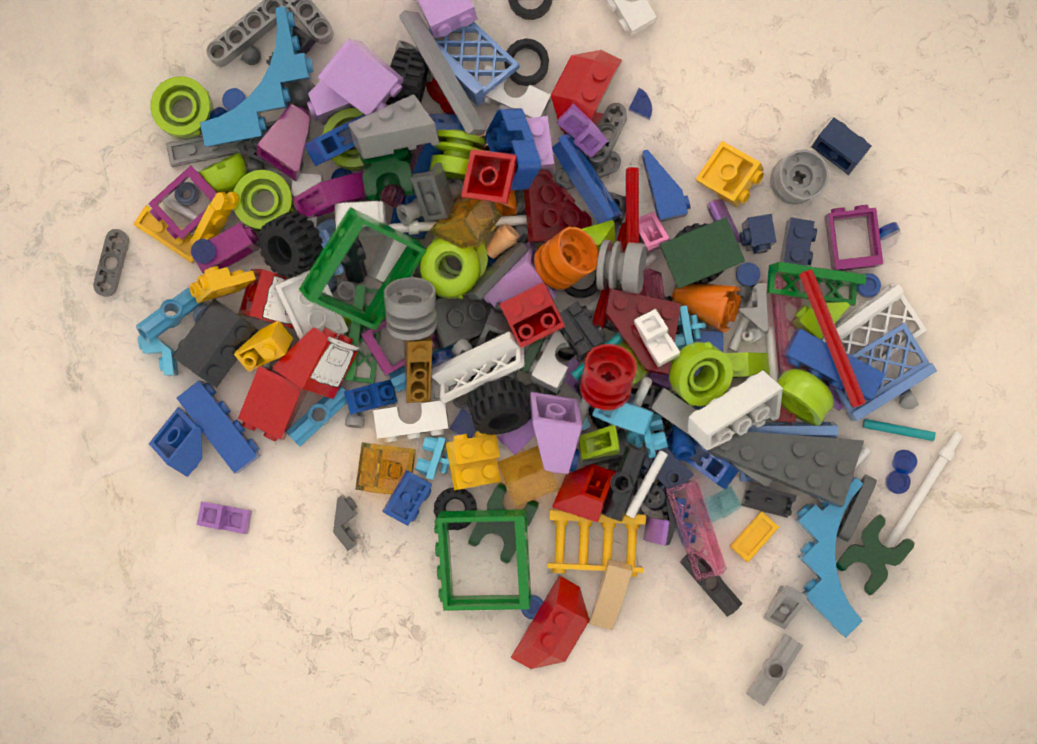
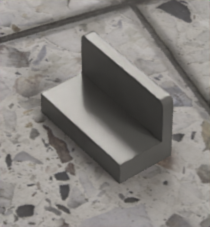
M440 162L435 164L432 171L416 173L411 177L425 221L448 218L455 205L442 163Z

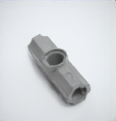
M784 634L771 656L764 661L762 670L746 694L759 704L765 706L780 681L786 677L787 670L803 645L787 634ZM773 664L780 665V672L777 675L769 674V668Z

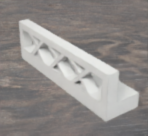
M509 331L431 368V377L441 385L440 400L447 403L475 390L487 382L494 381L524 367V347H520L516 337ZM516 356V361L507 365L509 360ZM497 365L491 373L487 374L491 367ZM477 374L473 381L467 383L471 376ZM457 383L455 388L449 392V387Z

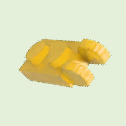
M218 192L215 195L190 240L194 248L220 234L229 214L237 207L239 201L237 193L229 192L226 194L225 192Z

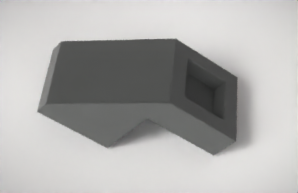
M341 495L337 498L333 533L346 550L349 551L357 545L355 541L357 536L350 527L345 528L343 525L358 514L355 510L358 506L350 496L346 498L344 495Z

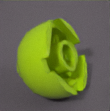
M237 153L201 169L198 173L216 193L226 192L228 194L234 191L239 180L247 174V166L241 153Z

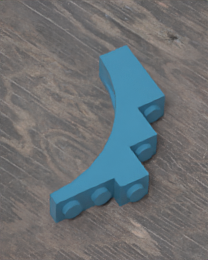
M287 7L275 8L277 21L276 45L270 66L260 84L236 108L217 118L200 122L205 147H214L264 137V131H267V122L264 116L261 117V113L285 109L288 107V102L291 101L289 89L284 87V84L312 79L311 73L314 72L312 58H308L305 53L297 54V50H300L298 36H294L292 27L295 26V18L293 12H289Z
M852 477L844 506L840 508L825 501L820 503L822 505L821 508L813 503L810 505L805 504L798 510L797 514L799 516L795 519L814 539L813 542L808 541L800 549L801 554L798 556L818 577L816 580L812 578L804 585L803 589L805 591L803 594L808 596L807 601L845 638L863 620L851 607L842 590L836 569L835 547L842 515L852 497L863 485L857 477Z

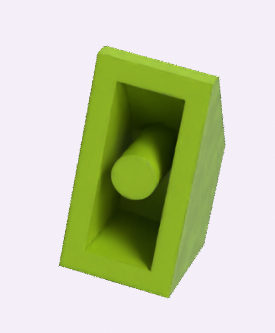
M847 302L826 303L834 324L850 306ZM811 304L801 306L794 314L796 318L792 324L797 329H802L822 339L823 333Z
M725 353L733 366L732 378H747L761 371L769 375L768 353Z

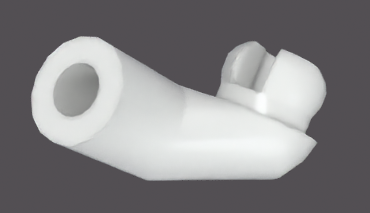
M753 326L743 331L742 339L747 344H754L764 338L766 334H763Z

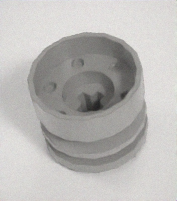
M807 149L796 150L778 161L772 169L770 176L771 188L775 195L783 202L792 205L802 204L822 193L828 183L829 171L825 160L816 152ZM792 177H800L801 180L799 182L793 181Z
M603 240L596 267L597 288L599 290H606L609 283V289L616 290L619 281H621L623 292L640 294L646 272V244L629 242L625 253H623L620 241H616L612 247L611 240Z
M408 277L395 280L386 286L384 290L386 327L391 336L402 340H419L431 335L437 327L434 285L422 278Z

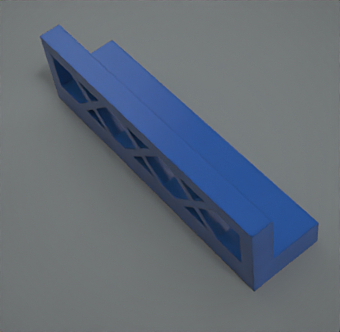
M564 134L559 137V142L552 146V151L598 224L610 220L614 221L620 217L622 212L584 152L573 143L575 138L570 134Z

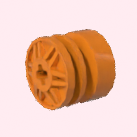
M568 227L537 249L534 264L538 275L549 287L565 290L596 269L599 252L592 237L584 230L577 227Z

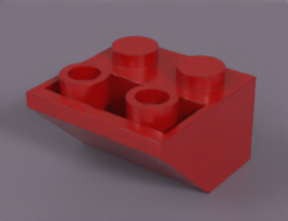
M544 282L499 304L521 348L565 327L559 310Z
M592 464L566 474L552 508L598 523L611 489V478L616 472Z

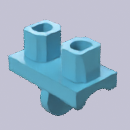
M687 306L680 307L677 325L679 326L680 334L675 336L674 342L679 350L693 343L692 331L694 340L701 339L700 330L706 328L705 323H698L697 315L690 316V325Z
M653 414L645 435L631 430L626 434L627 441L635 444L638 448L645 441L649 458L656 457L655 450L668 447L664 431L651 434V431L664 429L661 415Z
M425 437L422 449L434 452L431 461L419 458L415 470L427 475L426 478L434 480L439 462H441L440 472L447 474L449 468L447 450L445 457H441L447 439L443 437Z

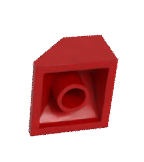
M471 149L461 197L508 204L517 156Z

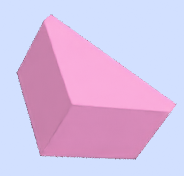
M655 212L639 217V239L641 244H646L647 254L661 249L659 245L670 240Z

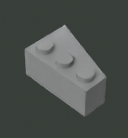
M415 95L404 98L348 124L353 143L363 159L393 154L395 149L408 147L409 150L417 149L416 145L430 142L432 146L439 144L435 123Z

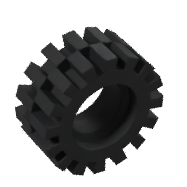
M454 487L438 495L433 511L437 519L440 511H446L447 503L453 499L460 500L465 506V511L477 510V505L473 495L466 489L454 491ZM472 522L449 523V530L457 531L464 529Z

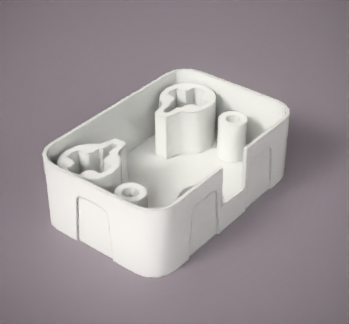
M371 201L335 204L336 228L349 207L388 225L387 210L384 202ZM366 225L363 226L358 236L384 235Z

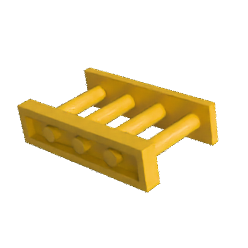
M549 509V520H554V525H556L554 562H547V568H552V573H566V569L605 571L608 559L612 560L613 528L616 527V523H624L625 528H628L626 564L632 565L631 577H637L638 573H643L644 568L636 566L637 529H640V524H646L645 514H636L633 519L625 513L622 522L601 514L599 522H602L601 527H604L602 564H588L589 526H592L593 521L561 510ZM568 521H578V526H580L578 563H564L565 527L568 525Z

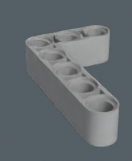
M263 0L210 42L206 52L209 59L216 66L223 67L228 65L247 50L251 44L253 45L277 26L276 13H269V9L274 5L285 6L289 9V12H293L319 44L329 43L333 39L334 31L329 21L312 0ZM305 9L313 10L312 15L309 17H302V12ZM254 20H261V25L258 28L252 29L250 27ZM327 27L328 31L325 35L320 36L316 34L317 29ZM235 35H243L241 42L232 43ZM216 50H224L222 57L214 58Z

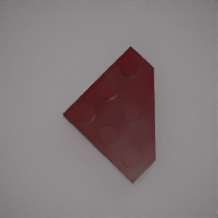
M539 170L530 188L524 190L529 243L547 242L568 227L583 229L592 226L591 216L574 203L576 200L564 187L560 188L552 179L554 176L548 170Z
M610 289L608 291L605 315L618 330L619 336L628 349L638 359L641 368L648 372L662 375L669 374L671 361L660 367L657 366L645 346L634 320L656 309L668 327L667 333L675 342L681 304Z

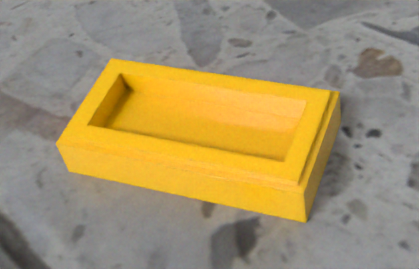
M760 511L729 547L746 562H749L777 531L779 526Z

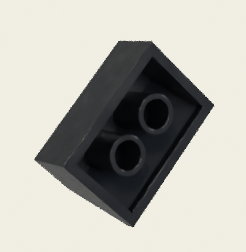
M213 298L172 357L217 388L237 361L234 355L235 351L256 334L258 329Z

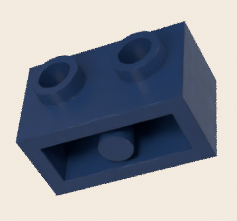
M834 117L818 135L811 147L847 175H850L872 145L849 129L845 123L840 122Z
M772 214L748 217L742 223L743 232H740L741 245L746 247V252L753 251V254L766 253L777 242Z
M793 217L787 220L780 262L811 266L813 252L810 251L811 242H815L817 228H814L815 221Z
M666 447L659 449L668 454L656 476V479L659 481L656 485L666 495L668 492L675 495L694 474L680 460L676 459L675 455ZM648 451L646 452L647 456L641 469L645 475L656 458H649Z

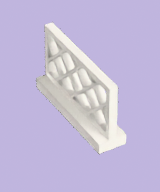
M889 284L875 296L835 323L841 341L846 343L845 351L847 354L850 352L851 344L860 345L862 348L868 345L870 330L882 332L881 336L888 333L889 317L901 318L900 325L905 323L906 319L913 320L918 327L912 333L915 339L927 331L905 298L904 291L899 284ZM898 299L903 305L902 316L890 314L892 304ZM877 314L885 315L882 329L871 328L872 319ZM858 328L866 329L863 343L852 341L853 331ZM901 330L895 334L898 335L896 345L904 347L907 338L902 340V336L905 335ZM880 344L875 346V348H878L877 358L885 359L886 352L883 353V349L887 350L888 347ZM892 348L890 356L900 349ZM860 357V361L867 364L865 358ZM874 360L871 362V366L875 368L882 362Z

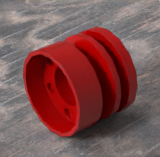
M602 344L594 347L587 354L580 384L581 395L587 403L601 410H615L622 407L629 400L637 370L636 360L632 354L623 347L614 344Z

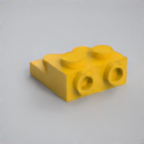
M721 141L695 180L716 193L719 198L738 208L740 203L745 204L750 198L751 192L749 190L753 184L758 185L764 177V172L762 171L764 168L761 162Z
M218 266L206 269L204 271L205 274L198 276L196 282L189 285V289L198 304L213 298L216 299L240 292L256 280L253 270L244 272L241 269L230 273L228 267L219 269Z
M476 432L474 433V438H468L467 434L453 436L454 441L445 443L454 491L501 482L496 459L500 457L496 435Z

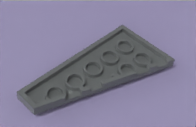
M747 431V433L741 436L737 433L733 434L731 440L709 449L707 453L841 508L844 506L864 440Z

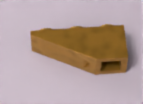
M431 335L419 340H404L406 403L430 402Z

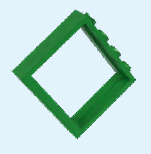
M349 207L299 290L308 301L373 330H377L382 320L386 317L384 300L386 286L395 280L411 277L427 250L418 240ZM364 225L406 245L403 253L366 311L322 292Z
M527 509L440 511L437 519H434V533L438 534L435 554L436 557H440V565L437 566V579L441 580L442 588H439L438 598H440V602H443V611L530 609L532 596ZM515 521L519 595L453 596L449 523Z

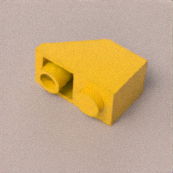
M277 321L260 329L235 351L234 355L246 370L250 372L259 366L286 355L293 337L281 322Z

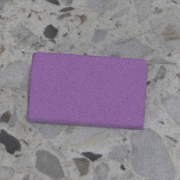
M723 199L709 202L707 209L713 222L727 217L737 242H741L740 235Z

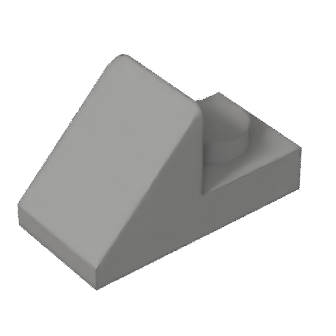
M766 283L756 284L757 290H752V305L757 304V307L739 308L738 312L763 334H768Z
M788 585L785 587L780 586L764 615V619L785 629L805 605L808 596Z

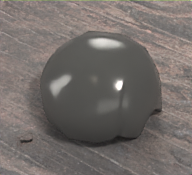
M309 79L284 84V87H288L291 97L288 106L292 103L296 107L309 108L307 102L311 100L308 93L315 87Z

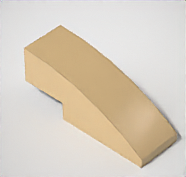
M608 559L589 624L610 630L613 629L631 578L632 565Z

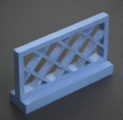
M473 21L468 26L452 31L462 33L461 41H448V34L445 36V41L435 40L466 95L478 107L485 101L484 96L517 71L520 65ZM466 33H477L478 41H465ZM448 47H461L460 55H450L447 52ZM464 47H477V55H464ZM481 47L493 48L494 55H480ZM463 61H476V70H465L463 68ZM480 61H493L492 70H479ZM496 62H507L511 65L506 70H496ZM479 76H492V81L483 87L478 82Z
M902 323L851 355L855 358H867V364L870 366L872 360L883 362L882 372L885 373V376L888 364L899 366L898 377L892 379L884 376L873 400H865V404L858 407L850 405L846 398L847 393L845 389L843 392L835 388L833 389L845 407L850 421H858L937 372V369L933 363H929L906 323ZM901 330L907 338L905 347L893 344L895 334ZM879 344L888 346L885 359L873 357L875 346ZM892 348L904 350L901 363L889 361ZM870 350L869 356L864 355V353ZM908 351L916 353L921 361L914 367L905 365Z
M765 422V425L759 428L755 425L749 427L748 432L837 438L838 425L835 422H822L819 426L805 422ZM740 470V481H755Z

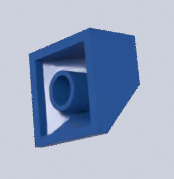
M177 407L149 442V445L168 466L188 477L202 460L201 429L180 407Z

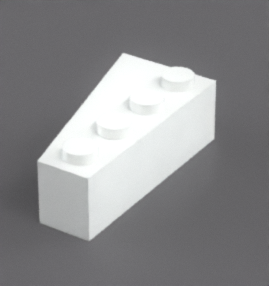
M764 371L752 375L741 385L731 388L725 395L713 399L709 405L701 410L694 411L689 416L688 433L706 450H709L731 440L735 433L740 436L747 433L748 428L753 425L759 428L765 425V420L769 418L772 421L777 420L780 415L783 388Z

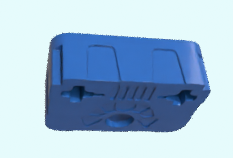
M522 108L498 109L486 131L490 152L516 155L517 163L511 190L529 189L541 168V159L525 113Z

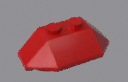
M603 50L571 55L550 95L557 119L574 104L592 121L622 60ZM560 127L561 131L567 133L563 128Z
M561 575L558 576L511 656L513 660L530 669L566 662L590 621L581 589L578 585Z

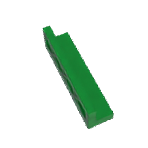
M777 262L770 264L768 268L767 294L808 299L806 291L804 293L800 292L794 284L800 279L802 272L813 270L818 284L821 282L825 283L830 290L829 293L823 296L825 302H847L850 306L856 305L857 286L865 285L866 275ZM775 276H782L788 285L783 289H775ZM842 286H849V299L842 298L837 290Z
M356 285L353 306L365 311V307L368 308L366 304L367 293L376 294L379 289ZM351 320L349 337L353 339L351 343L359 347V350L344 380L373 384L375 383L377 362L374 357H372V364L368 361L373 356L372 353L365 357L361 352L360 345L364 342L361 339L362 330L363 332H366L362 324ZM381 331L375 334V340L378 345H380ZM359 354H360V355L362 356V358H363L360 362H358V360H359ZM364 362L371 368L370 379L356 377L358 366Z

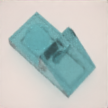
M729 486L726 490L723 489L691 505L689 510L698 527L702 528L720 518L729 516L742 506L732 487Z

